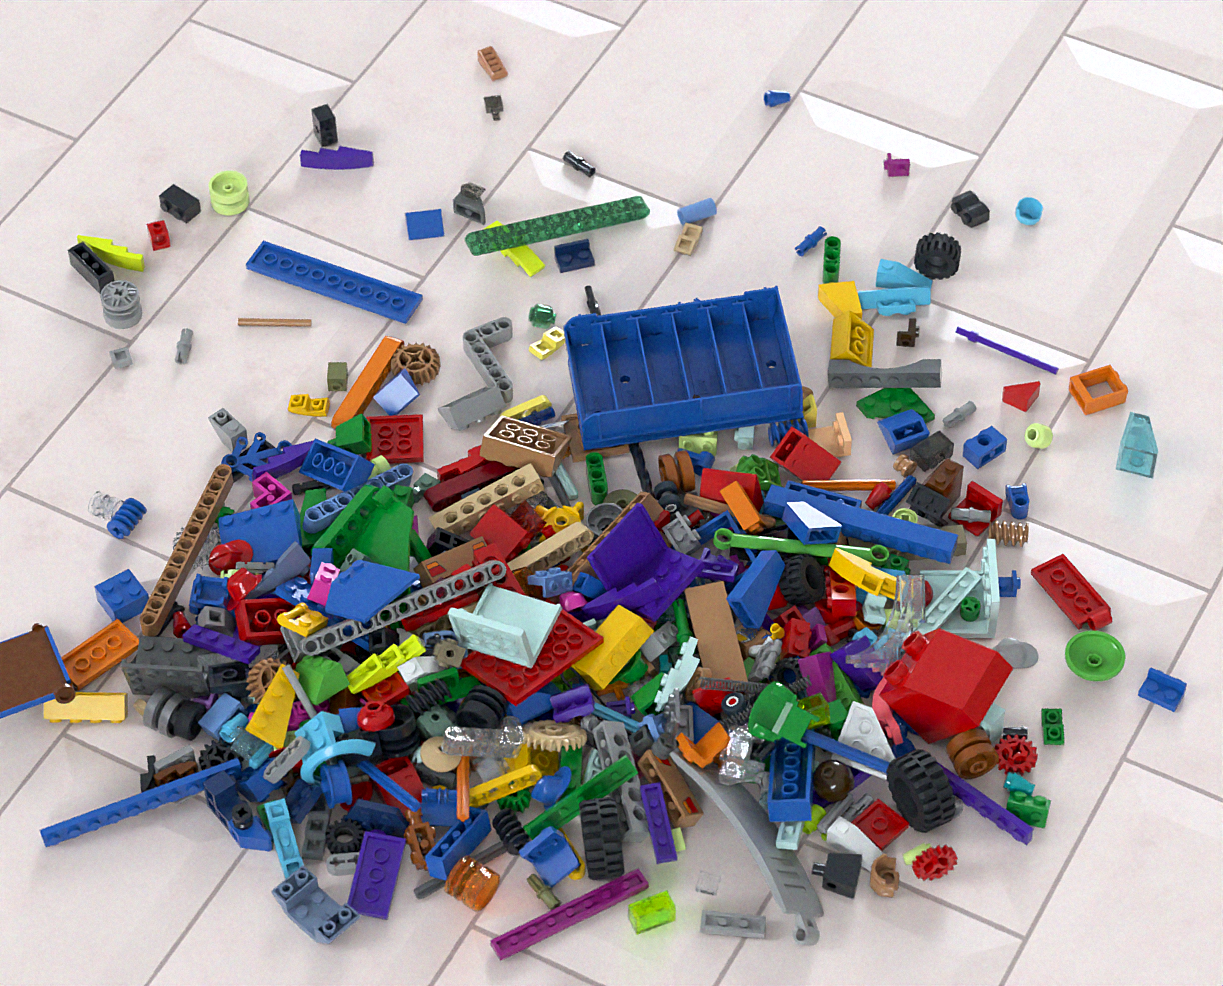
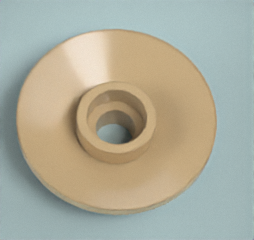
M432 737L423 743L420 757L424 765L436 772H449L459 765L461 750L449 738Z

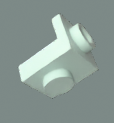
M869 592L867 593L862 607L865 621L871 624L878 623L884 625L886 621L884 605L887 600L885 595L879 594L875 596Z

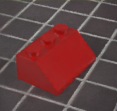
M703 468L700 497L727 504L720 491L737 481L743 487L759 513L764 500L757 474Z

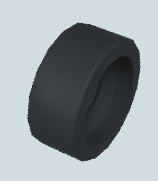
M192 700L185 701L175 719L174 733L176 736L192 741L199 735L202 728L198 722L206 714L205 705Z

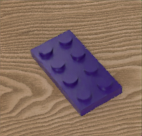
M365 831L347 902L359 915L388 920L406 846L405 838Z

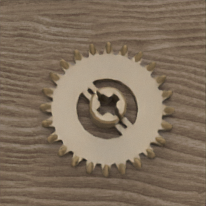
M540 720L524 725L520 730L521 742L523 741V744L527 742L528 747L533 742L534 749H536L538 744H541L542 751L545 747L550 752L557 750L560 752V749L564 746L567 752L569 745L572 746L573 750H575L576 744L579 749L581 745L584 746L587 742V732L570 722L556 723L555 720Z

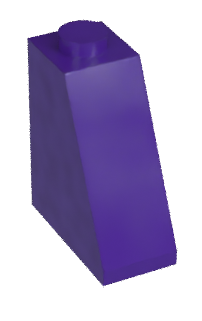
M867 635L852 640L830 654L832 660L862 691L868 688L871 691L875 690L883 678L884 670Z

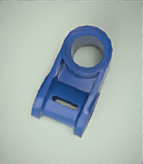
M1022 483L1019 486L1006 485V500L1012 517L1016 519L1026 518L1029 509L1026 483Z

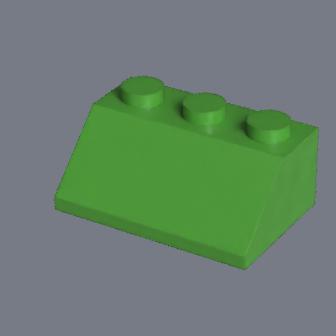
M306 655L296 665L295 671L300 673L298 680L312 704L318 705L350 685L341 663L318 655Z

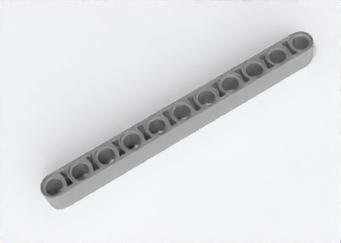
M488 561L393 600L370 619L371 624L368 628H363L360 621L347 619L313 633L308 637H304L300 641V649L309 656L319 654L501 579L506 574V566L500 561ZM497 564L500 568L499 573L493 575L491 568ZM476 572H480L481 580L475 583L473 575ZM458 579H461L463 582V587L460 590H456L454 587ZM439 587H443L445 590L441 598L436 596V590ZM424 594L426 602L423 605H419L417 599L420 595ZM402 602H406L408 605V609L404 613L399 611V605ZM383 610H388L389 618L382 621L380 613ZM346 625L352 627V633L348 636L343 634V628ZM327 633H332L333 641L326 644L324 636ZM308 641H313L315 644L312 651H306L305 644Z

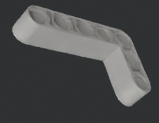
M501 317L464 332L463 349L488 386H498L505 403H509L513 399L512 381L489 349L509 341L513 336L512 321L507 317Z

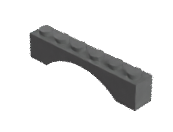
M848 359L829 360L828 385L829 388H941L942 362L941 359H922L902 367L871 368L856 364Z

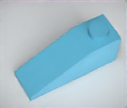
M880 259L877 269L876 287L896 289L929 286L931 289L933 283L931 279L899 262Z

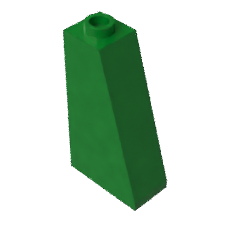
M325 488L306 490L300 512L302 549L307 556H312V547L329 528L327 527L317 533H308L303 529L306 510L327 500Z

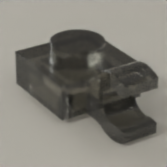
M501 95L484 97L486 113H492L493 121L500 120L499 113L503 111Z

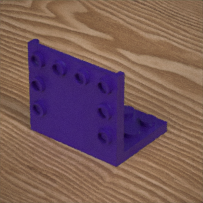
M637 503L586 557L607 592L615 587L620 591L634 582L639 586L654 577L663 589L664 595L631 610L632 613L653 622L664 613L706 567L703 561L668 548L644 505Z

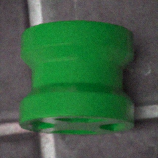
M975 597L964 598L961 602V618L968 622L976 621L980 615V601Z

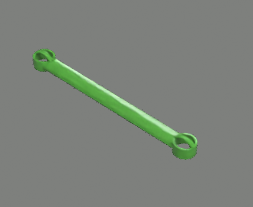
M726 528L718 529L713 538V544L721 550L738 547L766 551L776 550L777 552L794 554L807 553L813 556L831 558L837 547L869 561L877 567L885 565L889 557V551L882 545H875L872 548L829 543L804 545L800 540L736 534ZM717 536H726L729 538V541L721 542L717 539ZM879 552L883 554L884 557L875 558L872 555V553Z

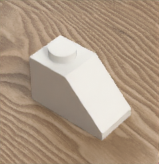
M435 656L414 657L397 667L411 692L418 690L417 679L445 670L444 667L437 665L439 661L434 660Z

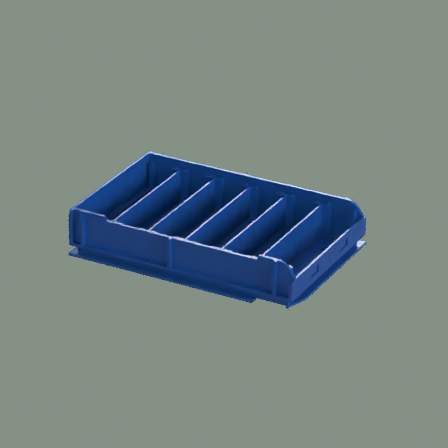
M778 286L745 291L743 295L682 304L678 302L675 305L599 316L596 313L578 314V316L572 317L563 325L568 367L584 450L804 418L802 412V384ZM693 395H699L701 398L693 399Z

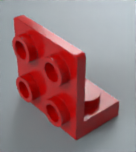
M971 481L967 485L966 498L955 508L969 509V507H973L977 510H991L990 521L992 524L1001 515L1003 500L976 482ZM951 512L948 514V519H950V520H951ZM952 520L958 525H963L964 529L977 537L990 524L979 521L968 523V521Z

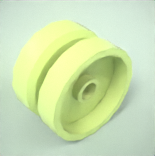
M222 171L210 179L208 184L211 205L215 212L227 216L237 215L248 207L250 203L247 179L243 174L237 171Z

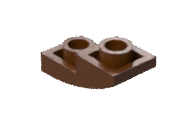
M195 761L180 763L154 775L156 787L199 772L197 763Z

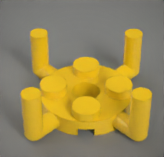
M581 501L577 502L573 507L563 506V508H557L555 506L546 509L541 505H537L535 508L536 522L542 524V529L552 525L556 534L573 523L581 522L584 519V503ZM557 522H566L564 525L557 524ZM544 535L540 537L539 544L546 540ZM588 545L582 548L581 551L585 552L588 549Z

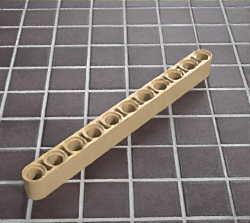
M575 522L507 564L521 586L528 582L527 576L535 575L536 571H546L589 545L594 538V533L581 522ZM484 586V589H483V590H481V591H479V592L477 593L478 596H479V599L481 598L482 594L484 593V591H485V589H486L485 586ZM448 614L439 617L435 622H428L421 625L418 629L408 632L422 639L423 633L449 630L452 628V624Z

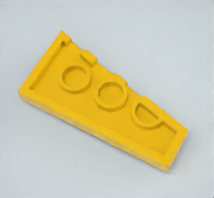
M284 664L280 665L245 728L249 733L277 749L283 748L295 696V690L282 669L286 666ZM293 670L294 674L298 679L300 673Z

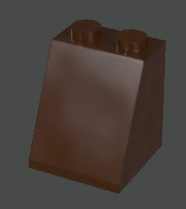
M946 458L922 483V485L951 500L945 514L961 495L964 470L963 465L949 458Z

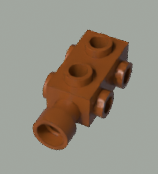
M418 808L417 812L408 809L404 813L406 820L410 822V826L405 830L404 838L406 839V844L410 846L411 862L413 865L415 864L417 870L424 869V871H428L426 860H423L422 855L426 856L435 846L436 831L433 826L430 827L429 822H422L421 808Z

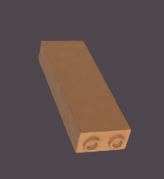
M724 581L685 589V598L694 636L698 639L696 645L702 668H709L712 672V678L725 679L730 677L731 680L748 682L730 606L726 600L727 594Z

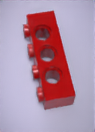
M495 543L473 552V568L492 560L500 561L506 566V574L501 579L491 582L493 586L526 596ZM497 564L493 565L492 568L494 569H491L493 575L499 573L500 568Z
M828 558V566H824L827 609H831L832 616H856L855 585L834 571L829 566L831 558Z

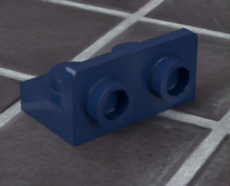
M589 239L554 246V259L560 273L595 266Z
M299 778L284 798L292 824H301L322 794V790L318 785H309Z

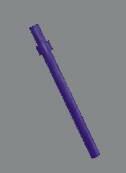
M959 326L956 328L955 333L967 337L971 342H979L1055 375L1059 370L1056 366L979 335V332L969 331Z

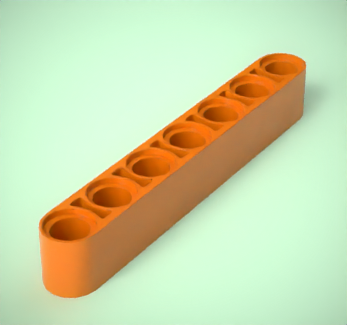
M387 335L382 339L334 414L331 428L335 429L338 425L359 414H364L374 395L390 373L392 356L396 353V349H401V346L404 345L403 340Z

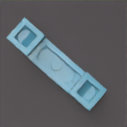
M285 799L265 803L264 807L278 859L286 879L304 864L295 840Z

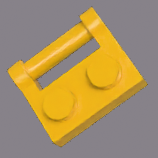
M303 602L296 605L295 609L288 613H282L277 617V621L281 626L304 637H308L327 626L329 620L320 612L308 609L307 604ZM297 616H301L300 618H298V619H296V620H292L293 618H295V617H297Z

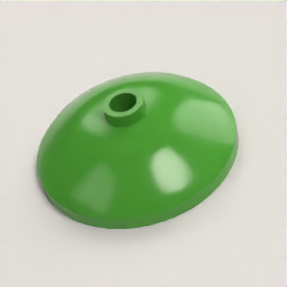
M1081 632L1072 637L1065 648V661L1069 669L1077 676L1089 681L1112 679L1121 672L1125 664L1126 656L1123 646L1116 638L1105 632Z

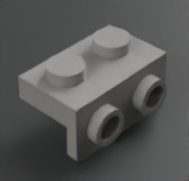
M677 511L675 514L678 518L662 529L676 551L689 556L702 547L698 541L701 537L695 529H690L691 522L686 515L681 516L679 511Z

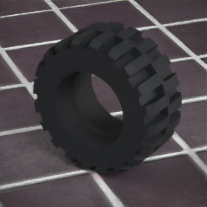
M915 749L889 763L886 771L888 774L889 791H891L892 799L895 801L898 811L909 822L911 828H914L917 832L927 833L953 819L956 813V800L952 793L953 789L948 782L947 775L944 774L943 768L937 763L935 757H932L925 750Z
M605 797L583 800L579 803L588 877L591 880L621 877L625 874L615 799Z

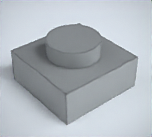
M128 347L109 351L115 369L133 364Z

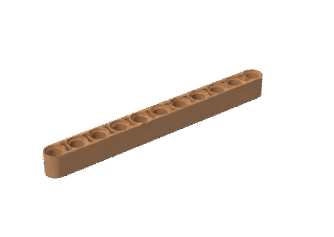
M221 464L215 468L139 620L144 636L155 637L160 632L233 486L232 470L229 465Z

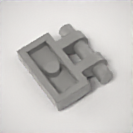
M775 640L774 644L768 642L760 647L747 679L748 682L757 683L760 680L763 681L769 677L770 672L774 671L775 660L782 651V641Z

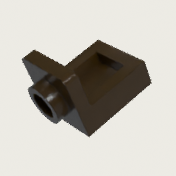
M909 318L908 332H897L896 346L915 347V337H919L920 326H916L915 318Z

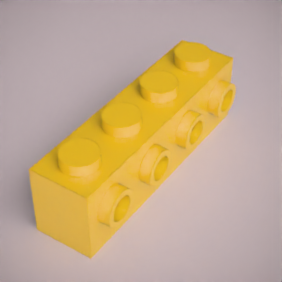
M75 692V698L67 704L58 703L56 699L43 703L44 719H50L52 723L62 722V719H70L71 723H80L82 720H90V723H101L102 720H110V723H122V720L128 717V693Z

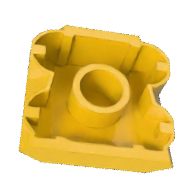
M527 742L526 744L517 743L512 751L514 753L515 770L531 764L539 767L542 776H553L559 770L558 751L550 752L545 747L542 751L540 744L534 749L533 742L530 747L527 746Z

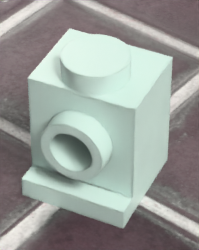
M755 425L735 428L734 441H738V449L753 450Z

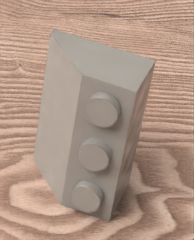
M486 386L437 409L451 429L461 431L468 428L469 424L474 421L475 424L484 421L485 416L489 414L494 416L501 413V409L507 406L498 386Z

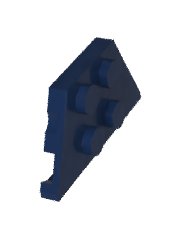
M358 799L354 806L348 810L347 815L342 817L345 819V822H347L348 818L352 819V823L357 821L363 831L381 830L386 835L404 838L405 830L410 826V822L406 820L398 807Z

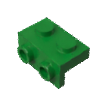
M1010 791L1006 810L1030 826L1045 828L1051 800L1043 796L1034 797L1026 795L1021 791Z

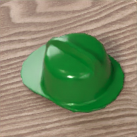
M640 649L637 650L609 684H613L618 680L625 683H634L648 670V665L641 658L642 652Z

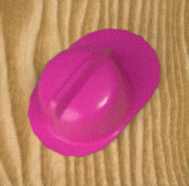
M570 591L560 595L559 604L567 613L583 611L581 607L588 603L581 593Z

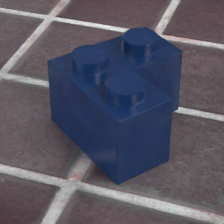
M222 770L203 782L208 808L229 831L228 821L233 819L231 815L233 807L238 804L248 803L239 798L235 778Z

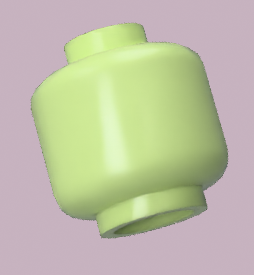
M1034 423L1027 427L1024 437L1029 446L1044 449L1051 444L1053 433L1048 426Z

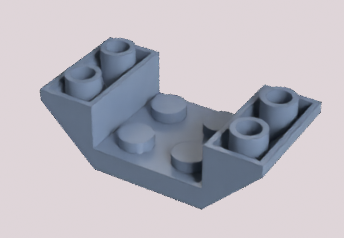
M304 865L271 891L287 917L317 943L330 944L361 918L347 903L340 906L318 886L317 877Z

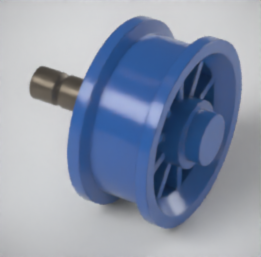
M338 760L337 764L326 766L325 763L320 765L321 790L330 809L340 803L352 804L351 785L369 781V775L366 773L349 777L343 760Z

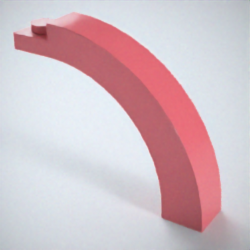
M883 677L875 689L872 708L884 735L888 739L891 738L894 744L897 745L903 743L900 727L892 716L894 710L879 696L887 683V680Z

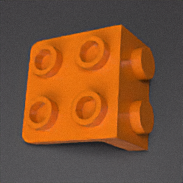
M717 723L696 745L682 732L676 737L680 744L678 748L684 753L683 756L690 763L694 761L701 768L710 764L714 756L728 746L731 739L720 723Z

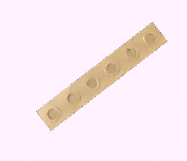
M530 463L428 518L434 530L440 527L459 536L474 528L493 504L506 511L545 489L540 477Z

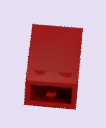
M794 427L789 429L770 456L774 463L801 481L830 480L842 463Z
M407 756L391 758L375 766L422 805V789L424 787ZM369 776V782L372 784V788L382 804L398 807L405 817L404 812L409 808Z

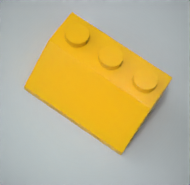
M850 310L833 319L830 360L848 359L856 364L872 368L874 329Z

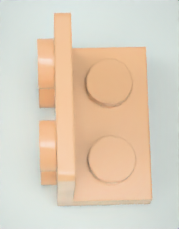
M843 412L836 413L835 421L832 422L833 426L808 429L809 438L833 456L851 455L852 439Z

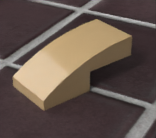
M685 223L682 234L678 236L674 251L691 256L699 242L703 227Z

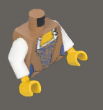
M738 618L734 624L743 660H746L748 657L755 659L760 647L768 642L774 644L776 639H781L785 635L784 630L777 623L771 626V633L763 627L744 628Z

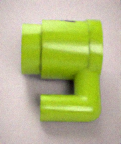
M813 804L812 821H805L802 831L808 835L816 831L818 823L827 814L826 811L819 805ZM822 833L821 835L824 841H827V833Z

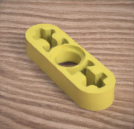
M541 395L512 407L501 415L525 422L546 413L551 408L552 403L547 396Z

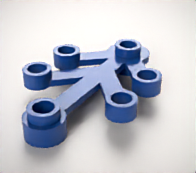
M258 432L254 436V442L247 455L239 457L241 451L246 449L248 445L247 438L239 437L232 454L225 455L222 458L221 464L229 465L232 472L239 471L249 476V480L252 482L253 470L243 464L249 463L255 467L265 465L267 463L261 461L262 459L281 455V449L292 446V444L287 440H282L278 443L277 448L257 452L260 445H263L266 439L264 433ZM257 437H261L263 440L259 441ZM242 441L245 445H241L239 442Z

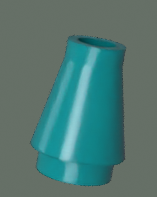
M1009 772L1003 788H1006L1009 792L1021 791L1031 796L1035 785L1017 773Z

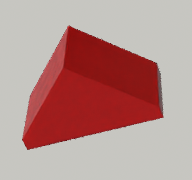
M1036 381L1004 386L1002 401L1027 412L1039 397L1041 383Z

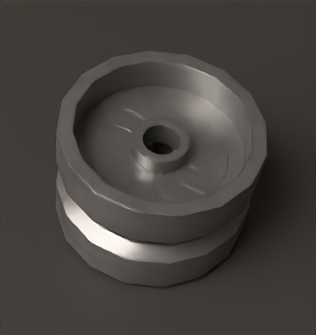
M159 687L152 694L143 714L144 725L155 731L159 730V733L169 738L176 737L174 723L177 713L185 701L191 699L180 693L176 694V691L168 687Z

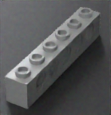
M604 720L592 730L603 770L627 755L635 767L624 722ZM635 775L609 793V796L614 798L616 802L621 841L642 842L650 836L639 790L638 775Z

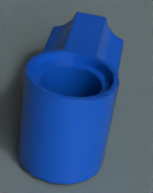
M678 448L677 451H682L686 449ZM686 450L690 456L694 473L702 476L703 468H712L715 457L711 453L702 451L699 454Z

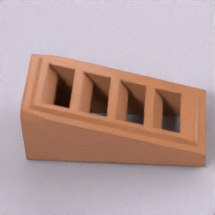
M492 46L478 50V62L492 81L508 76L504 65Z

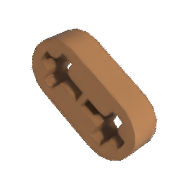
M696 668L685 690L687 701L696 702L692 691L701 687L702 679L698 680L700 677L712 678V672L709 668Z

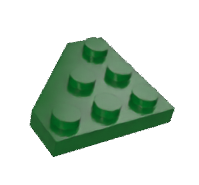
M883 388L858 400L856 403L857 408L869 419H875V417L885 419L913 409L922 416L925 424L935 420V414L911 388Z

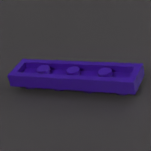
M196 624L192 625L182 635L183 642L246 664H250L261 653L259 646Z
M659 782L641 785L639 790L656 864L677 861V853L661 784Z

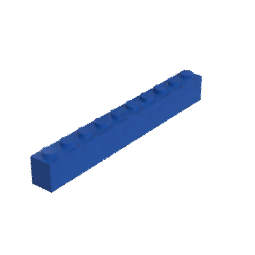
M771 484L764 500V514L782 518L787 502H805L841 524V533L846 537L882 545L941 563L950 564L957 548V534Z

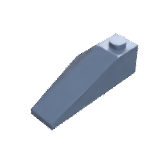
M296 541L281 555L275 564V568L269 569L263 576L262 581L243 600L261 599L274 592L277 586L300 575L304 577L308 573L311 560Z

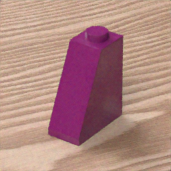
M831 651L798 659L802 677L807 678V675H809L812 686H809L807 683L808 688H806L811 707L818 705L819 709H821V705L837 700L833 661L830 657Z

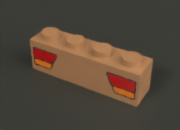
M481 536L418 564L413 570L416 574L420 575L418 580L422 587H428L452 577L451 573L465 564L473 568V552L487 545Z
M647 750L637 764L649 784L660 782L667 814L674 827L685 828L695 826L704 815V812L672 758L669 756L668 759L662 760L656 757L652 750Z

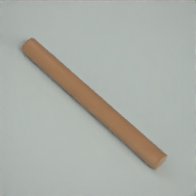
M238 318V325L311 327L312 320Z

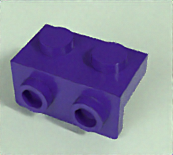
M588 684L550 696L553 706V717L556 723L569 722L573 717L579 715L582 717L587 716L595 708V701Z

